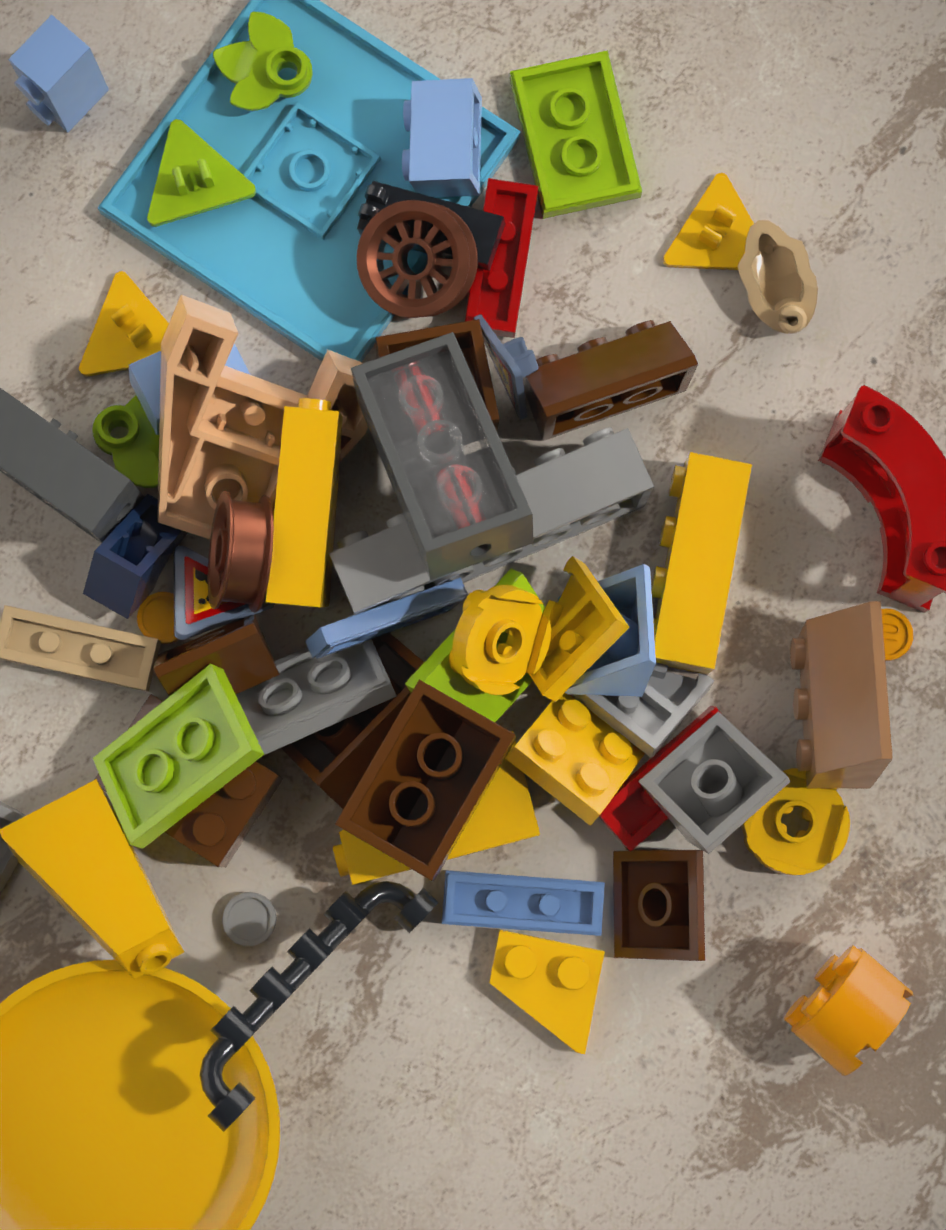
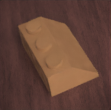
M870 601L808 619L798 638H792L791 667L793 670H800L801 688H795L793 712L795 720H803L804 739H798L796 763L798 771H806L807 788L871 789L893 759L881 601Z

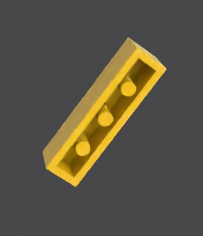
M690 452L683 467L677 465L674 467L669 496L678 498L674 517L665 516L659 543V546L667 547L668 551L665 566L655 567L651 584L652 597L658 598L655 618H653L657 663L668 665L671 668L706 675L715 669L752 464Z

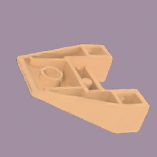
M180 295L161 342L158 523L210 539L216 505L223 491H228L231 500L258 503L263 495L268 496L272 504L274 521L284 406L298 407L299 398L330 401L331 411H339L343 416L340 461L365 435L368 426L357 401L351 372L352 367L363 364V362L327 349L307 395L227 367L225 364L238 336L231 313Z

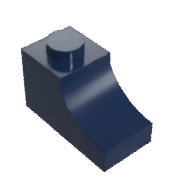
M147 494L94 551L83 594L124 618L129 619L154 590L163 568L175 548L188 532L158 523V499Z

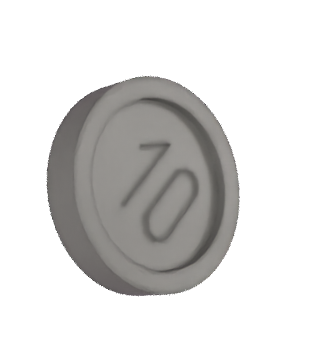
M248 892L239 894L229 901L224 909L222 922L226 934L232 941L243 946H254L266 941L271 936L276 926L277 917L274 906L265 896Z

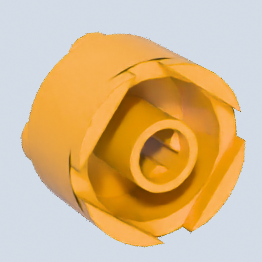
M854 945L850 946L840 957L834 954L825 962L814 978L820 983V986L809 998L802 995L784 1016V1020L792 1026L791 1031L842 1076L851 1074L863 1064L855 1056L862 1049L867 1050L871 1047L876 1052L900 1023L911 1004L906 998L913 996V992L865 950L862 948L857 949Z

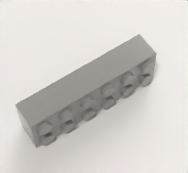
M612 428L597 431L583 440L584 447L565 454L563 448L549 451L534 460L536 467L516 475L533 514L534 543L430 580L403 513L389 519L386 522L388 526L386 530L368 536L366 531H360L337 542L339 549L329 554L354 614L368 611L460 577L462 582L465 583L645 507L654 485L629 429H624L615 434Z

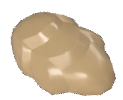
M758 220L749 229L745 253L738 264L741 280L748 291L749 304L755 314L773 330L785 334L800 332L812 319L818 297L817 280L810 269L808 253L802 241L789 237L779 226L769 220Z

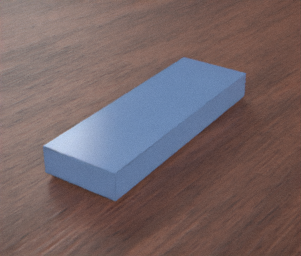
M460 577L322 626L305 642L312 658L316 657L318 659L448 612L462 602L468 593Z
M446 870L442 924L601 936L605 882Z

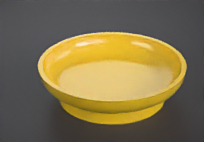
M115 959L83 962L51 971L30 981L0 1003V1230H250L267 1200L274 1180L279 1157L280 1111L276 1088L269 1066L258 1043L252 1036L225 1064L222 1076L223 1081L231 1090L240 1082L256 1097L255 1100L224 1132L208 1117L215 1107L202 1090L200 1080L202 1059L218 1039L210 1030L231 1008L216 994L181 973L163 968L157 972L144 974L134 979Z

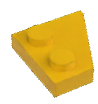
M574 556L567 561L563 571L571 576L558 603L549 600L542 615L550 619V646L539 670L534 676L530 675L541 694L554 702L630 628L586 564Z
M499 929L489 983L575 1052L585 1054L605 951Z

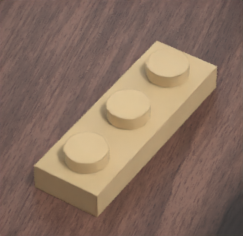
M4 605L0 620V659L149 692L154 673L153 667L161 645L159 639Z

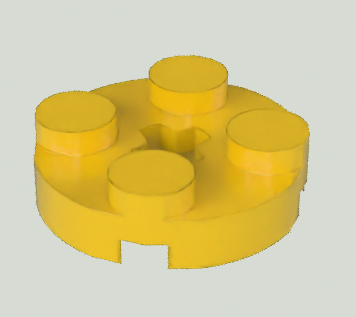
M498 585L487 591L479 589L471 592L463 603V614L458 621L453 637L452 651L449 655V664L452 670L460 674L468 684L491 695H505L520 688V686L514 683L521 680L526 673L534 676L543 664L550 646V619L542 615L539 604L543 603L536 595L513 585ZM501 633H507L508 639L506 643H500L496 649Z
M790 768L783 771L788 776L790 783L744 822L741 828L746 848L765 867L785 875H805L822 869L841 854L849 837L850 815L847 806H844L842 797L836 791L838 790L837 788H807L806 771ZM794 807H799L802 809V819L809 821V827L807 831L798 830L795 837L787 834V826L781 823V818L783 814H791Z

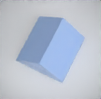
M645 564L598 581L630 628L565 693L574 695L643 696L656 665L650 567Z

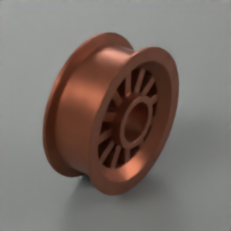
M419 200L397 202L378 212L365 227L357 249V269L361 283L368 295L384 310L407 318L435 316L452 309L469 292L478 266V253L474 237L461 217L447 207ZM415 220L414 233H412L408 222ZM427 222L433 224V227L426 236ZM396 229H398L403 241L392 234ZM444 233L448 240L436 245V242ZM386 243L394 248L393 253L384 252ZM419 244L427 252L428 263L423 272L415 274L408 266L407 257L409 251ZM452 249L453 259L442 258L443 252ZM383 260H392L393 266L384 270ZM441 266L452 267L450 276L440 270ZM398 274L399 277L392 286L388 279ZM432 278H435L437 281L443 284V287L439 291L437 290ZM409 283L408 296H406L402 292ZM421 286H423L427 295L426 298L420 299Z
M223 491L218 499L212 523L208 554V597L212 609H217L221 602L248 604L251 612L257 613L263 604L270 576L274 533L272 504L270 498L266 495H263L258 503L231 500L229 492Z

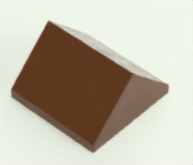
M255 614L216 628L158 654L153 667L159 681L169 696L209 664L224 669L235 694L280 675Z
M703 850L613 851L614 958L705 961Z

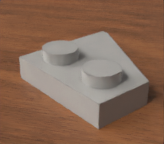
M656 662L642 697L590 694L570 695L583 703L590 711L651 758L706 695L715 680L700 673L694 679L667 672L668 665Z

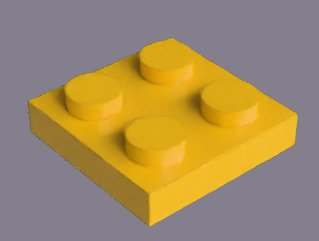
M564 693L556 702L553 700L513 747L506 759L591 826L645 753L590 711L583 703L576 700L570 694Z

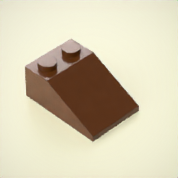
M150 694L129 728L163 701ZM255 761L166 830L165 833L215 866L226 868L283 778ZM98 773L95 779L98 780L102 789L106 791L102 779Z

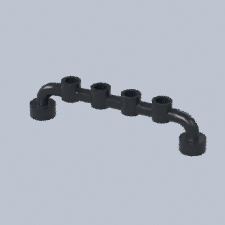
M383 881L369 885L360 891L355 898L345 891L324 913L331 921L318 936L309 928L287 951L294 961L281 974L272 966L249 990L257 999L243 1013L233 1006L210 1030L218 1039L202 1059L200 1080L203 1092L215 1107L208 1117L223 1132L256 1098L240 1082L232 1090L225 1084L222 1076L225 1064L377 905L387 902L397 906L401 912L394 919L410 933L439 903L424 887L415 895L400 883Z

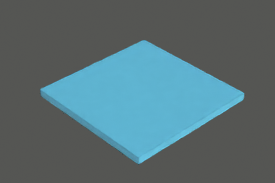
M250 0L98 206V210L101 215L320 361L323 360L328 349L362 362L376 343V337L381 336L395 314L384 310L376 304L361 283L357 269V249L361 237L357 230L360 220L358 212L361 204L366 202L364 195L367 186L372 185L373 181L416 192L410 182L404 180L402 172L403 150L410 149V131H406L403 119L404 101L411 100L412 81L441 79L320 0ZM253 11L263 12L283 21L291 30L294 47L300 49L308 56L313 71L311 84L302 94L291 98L279 97L271 106L258 111L243 110L231 105L230 97L236 84L222 75L213 58V52L216 49L242 41H249L248 22L250 13ZM284 68L279 72L278 76L283 80H291L296 76L297 72L292 68ZM482 107L480 194L487 186L488 178L492 179L520 139L521 131ZM175 119H180L255 185V196L158 227L151 226L147 216L171 122ZM479 196L434 198L472 207ZM386 243L384 252L393 253L394 248ZM411 249L407 257L409 268L415 274L423 272L428 263L427 253ZM383 260L384 270L393 266L392 260ZM398 274L388 279L392 286L399 277ZM409 283L402 292L406 296H408Z

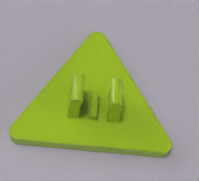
M175 119L170 124L147 220L151 226L158 227L253 198L256 194V188L250 180L182 120Z

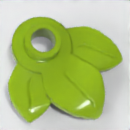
M253 11L250 13L248 22L249 41L230 44L213 52V58L222 75L236 84L230 97L231 105L243 110H263L271 106L279 97H296L306 91L312 81L311 61L303 51L294 47L290 28L283 21L263 12ZM284 68H292L297 72L296 76L291 80H283L278 74Z
M137 395L125 406L113 405L101 411L95 418L92 427L93 437L97 446L103 452L113 455L115 469L129 478L134 485L143 488L158 487L159 435H156ZM116 427H125L129 430L128 434L120 439L110 436L111 431Z

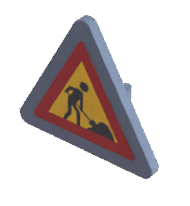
M479 314L473 317V319L480 320L484 344L520 420L525 419L528 415L523 377L535 372L539 368L533 350H527L523 337H518L502 344L483 316Z
M177 546L173 553L174 635L176 638L185 640L274 607L275 603L266 602L265 594L263 604L257 613L251 612L248 604L221 602L217 609H212L208 597V559L185 546Z

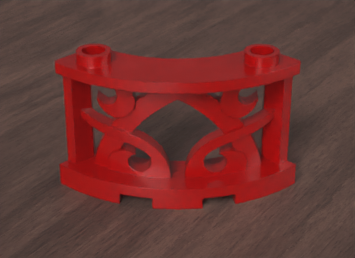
M863 385L858 389L855 397L844 411L840 410L836 414L818 461L832 467L846 477L861 492L868 503L871 502L881 524L879 529L883 545V569L877 594L925 613L930 610L934 597L941 593L946 594V458L930 434L912 415L880 392Z

